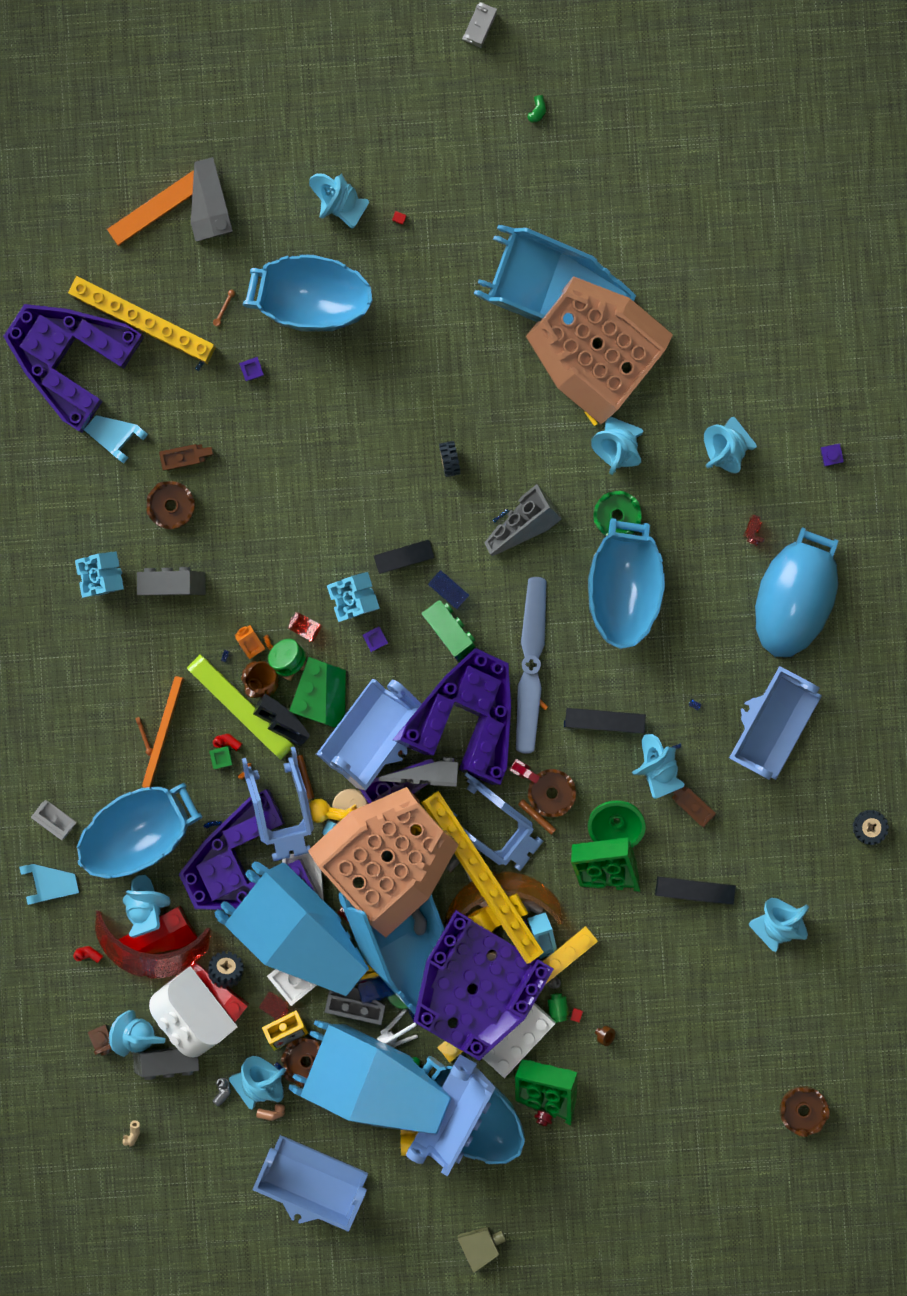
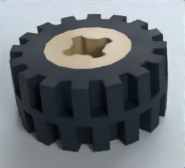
M454 441L440 443L439 449L445 477L460 475V466Z
M875 810L860 812L854 819L853 833L862 843L869 845L878 844L888 834L889 825L887 819Z
M222 951V954L217 953L216 956L211 958L208 968L209 979H212L213 984L217 983V987L223 986L226 989L229 986V988H232L233 984L236 986L238 981H241L243 963H241L240 957L237 958V954L232 955V952L229 951L226 954L225 951Z

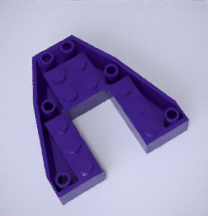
M28 304L23 305L3 336L24 373L62 421L83 433L103 401L55 370L74 340L78 339L124 369L144 339L142 334L124 323L70 309Z
M475 648L444 676L393 738V741L424 755H434L453 705L479 716L459 770L464 773L467 772L473 777L491 785H500L508 762L511 717L509 665L507 662Z
M266 789L259 792L266 827L274 830L284 825L285 822L270 790ZM251 797L202 843L179 873L195 909L222 910L221 904L223 901L228 902L237 909L256 883L249 882L234 848L260 836ZM298 859L288 864L301 879H305L303 881L317 894L318 892L304 866L303 860Z

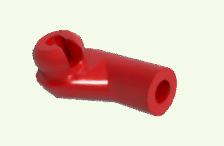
M231 734L218 735L213 740V746L216 748L230 746L238 751L242 746V743Z
M91 946L78 948L73 955L76 961L91 958L96 963H99L103 957L102 954Z

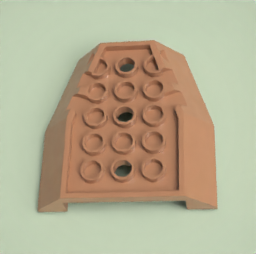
M573 276L562 290L563 294L544 318L541 321H537L526 335V338L556 387L598 423L602 424L621 407L664 353L673 334L630 298ZM566 313H570L573 317V321L570 324H565L563 321ZM595 338H600L602 341V346L599 349H595L592 345ZM625 362L631 365V370L628 373L622 371V365Z
M408 787L351 811L308 850L321 871L355 909L366 913L370 925L385 937L392 933L430 898L459 845L420 805V801ZM414 824L421 826L422 832L420 835L412 834L411 827ZM384 851H390L393 854V859L390 862L383 859L382 854ZM356 877H361L364 880L362 888H357L354 885Z

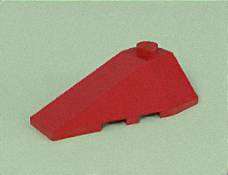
M179 905L159 917V929L135 938L127 934L114 941L113 944L121 959L180 949L196 941L198 937Z
M189 956L177 971L178 974L191 966L235 1023L249 1003L228 986L224 989L223 986L217 987V983L213 984L212 979H209L208 970Z

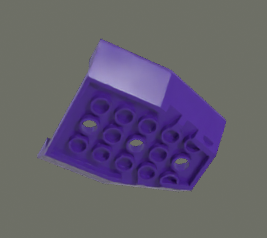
M455 910L426 960L413 1022L480 1061L526 1019L554 969L538 959L526 964L515 946ZM489 950L496 952V958L492 961L487 959V952ZM471 983L477 986L474 994H469L467 991V987ZM451 1017L457 1019V1025L454 1028L448 1026V1020Z

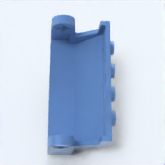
M779 666L764 695L752 698L744 703L749 705L750 708L748 712H745L743 708L741 709V720L745 730L729 758L768 780L770 778L776 780L822 695L817 693L820 688Z
M372 679L316 754L329 767L342 774L356 788L367 790L385 764L403 760V758L398 756L400 750H402L403 754H407V747L393 741V738L420 707L421 703L402 684L395 680H391L387 685V688L390 690L388 691L377 680Z
M459 1055L442 1087L452 1098L438 1133L418 1132L406 1153L410 1160L419 1164H423L426 1157L431 1156L443 1167L441 1173L446 1176L449 1175L455 1162L460 1163L464 1155L461 1151L464 1146L468 1147L473 1139L470 1134L473 1129L477 1131L482 1120L479 1117L482 1113H487L491 1105L488 1101L495 1090L493 1084L476 1068L477 1064Z
M280 1135L275 1148H270L253 1191L283 1203L291 1220L295 1219V1214H300L302 1218L299 1219L298 1223L320 1219L349 1232L367 1189L363 1188L368 1173Z

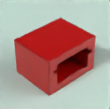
M395 211L392 221L404 225L407 215Z
M573 1008L570 1020L580 1022L583 1010Z

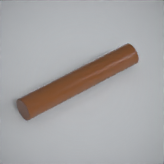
M303 755L297 756L298 767L308 800L313 799L314 795Z
M524 799L519 802L518 805L551 835L556 829Z

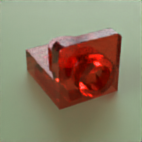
M753 514L750 517L743 537L748 538L747 542L758 545V543H764L765 539L754 535L755 532H759L762 522H759L761 517Z
M269 991L259 1008L272 1016L276 1021L286 1016L289 1011L286 1007L289 1003Z

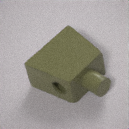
M488 1227L458 1235V1241L473 1272H476L499 1255L497 1245L506 1242L502 1230L491 1235Z

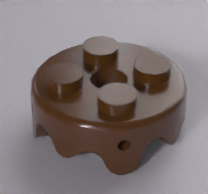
M160 482L147 496V514L156 525L162 528H180L186 525L194 514V497L190 490L179 482ZM169 500L176 502V508L173 511H168L166 508V503Z
M546 769L539 772L537 775L540 778L537 783L531 781L528 788V798L531 806L539 814L546 817H559L566 814L576 799L574 782L566 773L560 770ZM553 787L557 790L555 798L547 797L546 791L548 788Z
M304 1037L294 1040L286 1046L281 1058V1062L286 1069L284 1073L285 1079L300 1087H304L305 1083L296 1081L293 1075L298 1074L308 1078L321 1045L320 1041ZM305 1056H308L311 1059V1065L309 1067H306L303 1064V1058Z
M799 1086L791 1089L784 1095L780 1104V1116L787 1129L802 1137H807L821 1131L830 1115L825 1098L812 1087ZM800 1106H808V1114L800 1115L798 1112Z

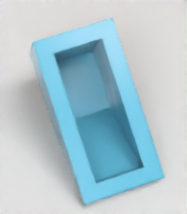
M546 912L527 918L532 935L544 951L539 958L549 956L557 950Z

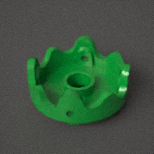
M608 492L595 505L593 512L594 523L597 529L605 536L609 533V524L614 510L622 512L623 517L619 520L621 522L640 524L641 522L640 504L635 497L627 492ZM616 529L617 533L633 534L635 532L630 530Z

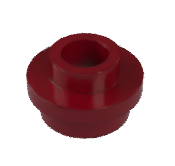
M538 1111L537 1115H534V1118L537 1119V1124L545 1127L548 1124L552 1125L551 1120L553 1116L542 1111Z

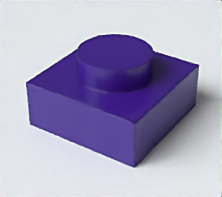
M258 357L239 363L246 382L264 376Z
M840 443L820 448L824 467L844 462Z
M380 626L362 635L371 652L388 644Z

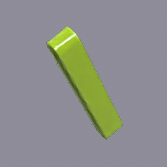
M199 654L187 669L265 746L282 760L294 745L288 739L268 730L269 722L253 715L255 706L207 659Z

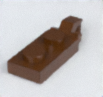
M194 444L160 451L159 455L162 469L166 471L205 462V457L214 455L213 447L203 448L202 444Z
M684 786L673 792L675 795L672 798L703 828L716 815L688 787Z

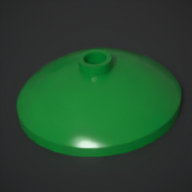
M625 801L605 802L596 807L588 819V832L594 842L628 837L631 847H634L642 840L645 834L646 823L642 812L636 806Z

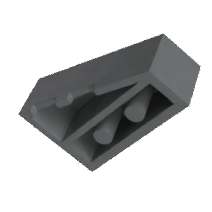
M179 567V571H173V568H162V571L156 572V568H144V572H137V595H206V572L191 571V567Z
M354 987L347 996L329 990L325 1013L381 1025L385 1004L357 987Z
M176 1047L160 1050L152 1048L151 1051L133 1052L134 1073L144 1077V1080L156 1079L158 1075H163V1078L174 1077L175 1073L193 1075V1071H199L198 1057L185 1056Z

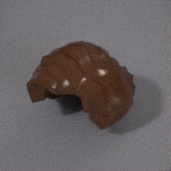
M266 661L250 662L243 670L241 680L244 683L245 694L250 698H259L264 694L271 696L279 687L278 673Z

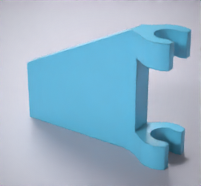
M97 415L84 429L123 464L128 457L120 449L135 433L144 440L148 435L136 424Z
M36 864L19 867L21 875L33 872L37 894L26 897L28 905L79 893L76 876L73 873Z

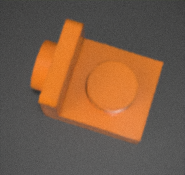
M251 625L240 628L234 635L249 659L265 650L264 645Z

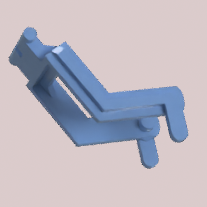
M291 747L292 757L288 758L289 763H284L283 765L285 773L291 772L300 801L303 820L297 826L271 831L266 827L262 803L255 780L259 779L258 770L252 771L251 767L247 765L246 758L242 759L244 776L252 799L260 840L266 845L274 843L276 853L272 854L273 861L290 858L289 851L292 850L294 856L309 853L310 845L305 846L304 836L311 835L314 829L307 792L298 767L295 747Z
M466 772L465 776L469 778L467 782L470 784L467 789L473 794L478 790L500 809L518 821V829L502 850L493 851L464 827L462 828L475 848L498 865H507L510 860H513L516 863L514 867L521 871L530 859L527 856L528 852L534 854L543 843V840L538 836L536 839L530 836L534 830L530 820Z

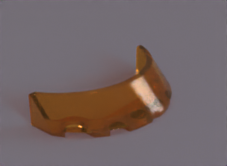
M516 872L492 873L507 896L517 893L520 898L537 903L546 909L556 919L558 924H562L560 904L552 892L542 883ZM473 881L466 885L452 901L445 917L446 926L455 910L465 915L470 909L485 901Z

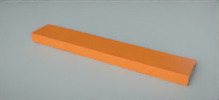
M194 170L109 227L107 230L118 246L190 198L193 194Z
M179 676L174 678L142 784L145 788H151L184 681V678Z

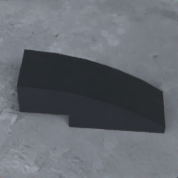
M429 540L374 555L379 574L435 558Z
M266 694L257 702L253 715L269 722L268 730L299 746L306 742L310 734L287 708Z

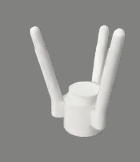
M403 1009L385 1029L380 1031L381 1035L377 1039L395 1048L398 1045L418 1038V1035H413L397 1041L398 1037L416 1027L417 1024L413 1023L396 1034L392 1031L388 1032L407 1012L406 1009Z

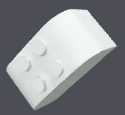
M191 966L164 985L150 999L149 1007L153 1018L169 1037L171 1043L185 1056L198 1057L237 1028V1025Z

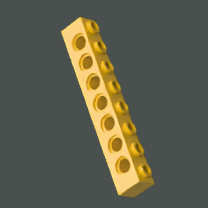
M76 276L68 292L71 297L208 364L216 348L214 344Z

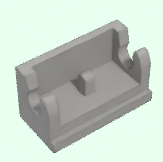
M480 2L462 40L482 48L497 15V9Z
M47 800L42 802L31 816L33 820L60 840H64L77 823Z

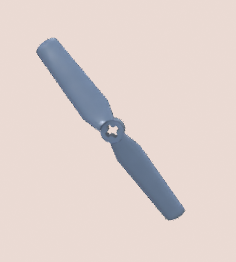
M531 577L528 579L521 637L525 658L522 661L524 672L518 684L516 751L525 754L532 753L535 749L542 688L538 671L541 667L539 657L545 645L547 581L541 577ZM531 659L537 664V667H533V670H529V667L526 666V663H529Z

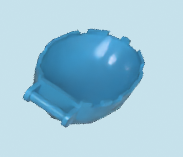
M316 255L281 257L280 260L268 262L263 266V269L251 268L249 288L243 306L259 309L278 324L299 331H334L358 322L365 315L373 300L370 285L358 271H354L336 260ZM258 277H262L257 301H254Z
M611 518L609 533L603 539L593 557L588 576L589 610L602 638L607 643L622 649L637 645L650 632V628L660 611L665 581L663 560L658 552L656 542L652 537H649V524L644 523V525L621 522ZM616 529L642 532V536L617 533Z
M802 527L797 541L786 546L771 561L760 583L755 605L756 631L763 648L774 657H791L807 648L822 631L834 607L838 589L837 564L833 558L838 540L834 539L833 541L805 531L806 528ZM805 538L831 549L829 552L801 542Z
M182 783L171 790L162 787L141 788L117 797L94 816L89 826L83 830L77 845L78 865L83 867L90 875L109 879L132 875L159 863L176 849L185 836L187 827L202 818L201 813H198L186 790V784ZM179 793L181 795L191 815V818L188 819L184 807L182 806L181 802L175 794Z
M428 1056L427 1062L422 1069L428 1074L432 1067L436 1068L437 1071L431 1079L443 1087L453 1066H444L434 1057ZM493 1084L495 1090L488 1101L491 1105L486 1114L482 1113L479 1119L482 1120L477 1131L472 1130L470 1135L473 1139L468 1147H463L461 1152L464 1153L465 1157L474 1160L478 1159L486 1164H507L521 1155L525 1142L524 1131L512 1103Z

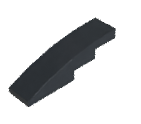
M566 708L565 727L645 734L646 714Z
M657 876L655 896L734 905L736 885Z

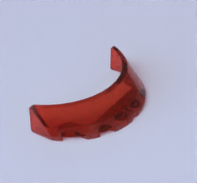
M96 910L95 932L103 951L118 967L133 975L159 979L179 974L189 966L192 967L209 949L211 928H206L195 941L174 952L148 954L133 950L112 935L102 919L103 912Z

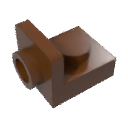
M106 1024L88 1031L95 1049V1055L100 1053L103 1056L112 1052L109 1044L110 1032Z

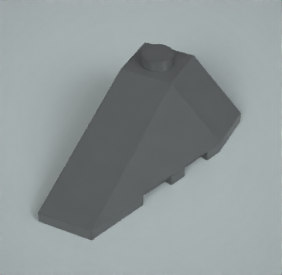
M213 157L194 162L191 226L196 242L233 233Z
M538 484L522 495L518 500L520 504L514 511H509L507 520L503 524L498 525L484 542L491 556L549 530L562 519L555 505Z
M443 757V761H436L380 776L379 781L410 782L413 784L429 783L431 785L456 787L458 762H454V758Z

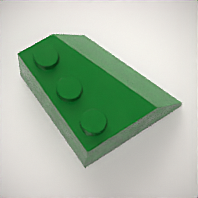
M308 657L290 712L336 728L345 716L346 670Z
M628 837L572 844L571 863L581 887L604 888L605 886H615L616 890H623L624 887L634 888V891L640 892L637 861Z
M522 1059L515 1076V1101L535 1110L543 1109L549 1112V1115L553 1116V1118L558 1116L565 1119V1123L571 1126L577 1099V1072Z

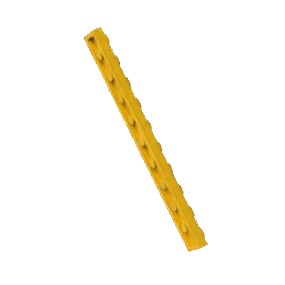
M439 791L435 792L422 801V805L444 831L446 830L459 844L454 854L526 964L531 963L544 951Z
M586 926L542 961L554 969L546 984L598 942ZM446 1041L437 1047L449 1062L463 1052Z

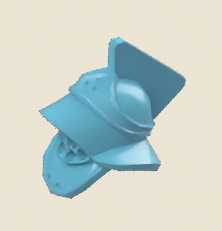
M342 173L336 176L334 180L325 174H315L310 177L309 185L321 200L319 217L323 219L333 213L350 228H354L369 201L367 199H358L355 188L346 182Z
M609 417L605 421V431L598 432L592 438L591 446L594 452L611 466L609 474L613 475L616 472V468L633 467L641 463V457L637 451V437L642 435L643 430L613 417Z
M731 417L725 426L716 424L706 429L704 443L710 462L705 466L711 468L715 465L728 472L738 473L741 469V461L745 456L746 450H753L757 447L756 443L735 417Z
M653 734L644 735L642 739L644 763L640 768L632 772L633 775L646 776L654 799L683 788L685 784L676 778L678 772L677 761L675 760L676 748H663L658 737Z
M146 875L136 876L132 880L131 891L127 890V894L123 898L127 917L134 924L129 933V936L133 938L159 929L160 908L170 905V898L165 894L155 892L151 880Z
M770 898L765 902V915L751 920L749 926L772 951L776 952L779 943L791 941L792 939H807L808 933L803 922V916L808 912L809 906L806 904L796 909L777 898Z
M128 1010L117 1017L109 1033V1044L112 1050L123 1057L128 1055L130 1051L135 1053L142 1052L152 1044L165 1043L166 1039L156 1037L151 1024L144 1019L136 1018L134 1010Z
M251 1056L244 1061L241 1073L232 1075L229 1081L247 1107L252 1110L257 1102H264L266 1100L280 1102L283 1099L281 1076L284 1075L286 1069L284 1067L278 1070L261 1057Z

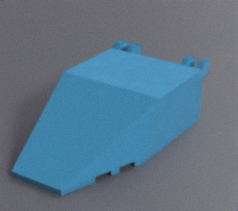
M498 225L497 229L510 234L509 239L506 240L500 236H494L493 238L496 242L506 245L493 284L481 279L478 280V284L491 288L489 295L480 290H475L474 295L482 300L535 322L541 321L563 294L562 290L573 276L626 296L633 301L636 297L607 268H604L597 262L594 256L531 229L511 228L504 225ZM566 313L563 317L565 324H570L573 321L570 313Z
M254 862L252 868L255 872L249 869L245 875L251 882L256 883L237 909L228 902L223 901L221 904L222 910L217 909L214 914L217 920L224 924L264 965L347 996L369 968L357 947L354 948L349 938L351 936L348 931L345 932L342 927L339 915L286 863H281L268 869L261 863Z
M339 893L340 904L345 911L363 959L415 1015L426 960L444 931L432 895L419 907V910L427 920L426 932L423 935H417L414 932L415 919L410 915L392 933L385 937L370 925L364 911L355 909L346 897Z
M315 1020L314 1025L325 1029L326 1033L322 1035L316 1031L310 1032L312 1037L322 1040L308 1078L298 1074L293 1075L296 1081L305 1083L304 1088L302 1089L290 1084V1091L348 1121L382 1128L438 1133L452 1097L438 1083L433 1081L409 1055L348 1025L329 1024Z

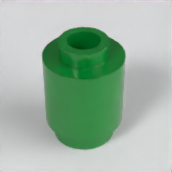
M562 993L551 994V998L547 999L550 1017L555 1022L568 1020L567 1015H569L566 996H562Z

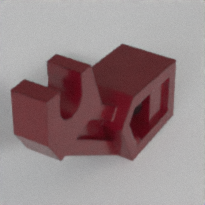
M518 759L515 760L510 768L511 772L521 778L526 777L534 783H537L540 776L529 770L530 766Z

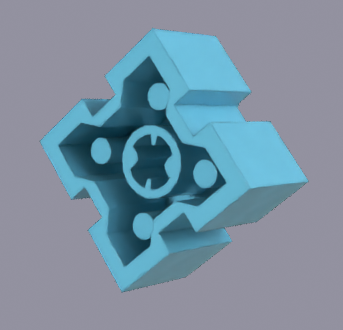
M116 551L95 554L75 560L77 574L81 575L82 582L79 583L82 598L124 589L121 577L122 570L117 568L119 567V560Z
M368 572L327 585L331 600L335 599L337 605L334 607L338 622L380 609L373 589L370 588L372 583Z

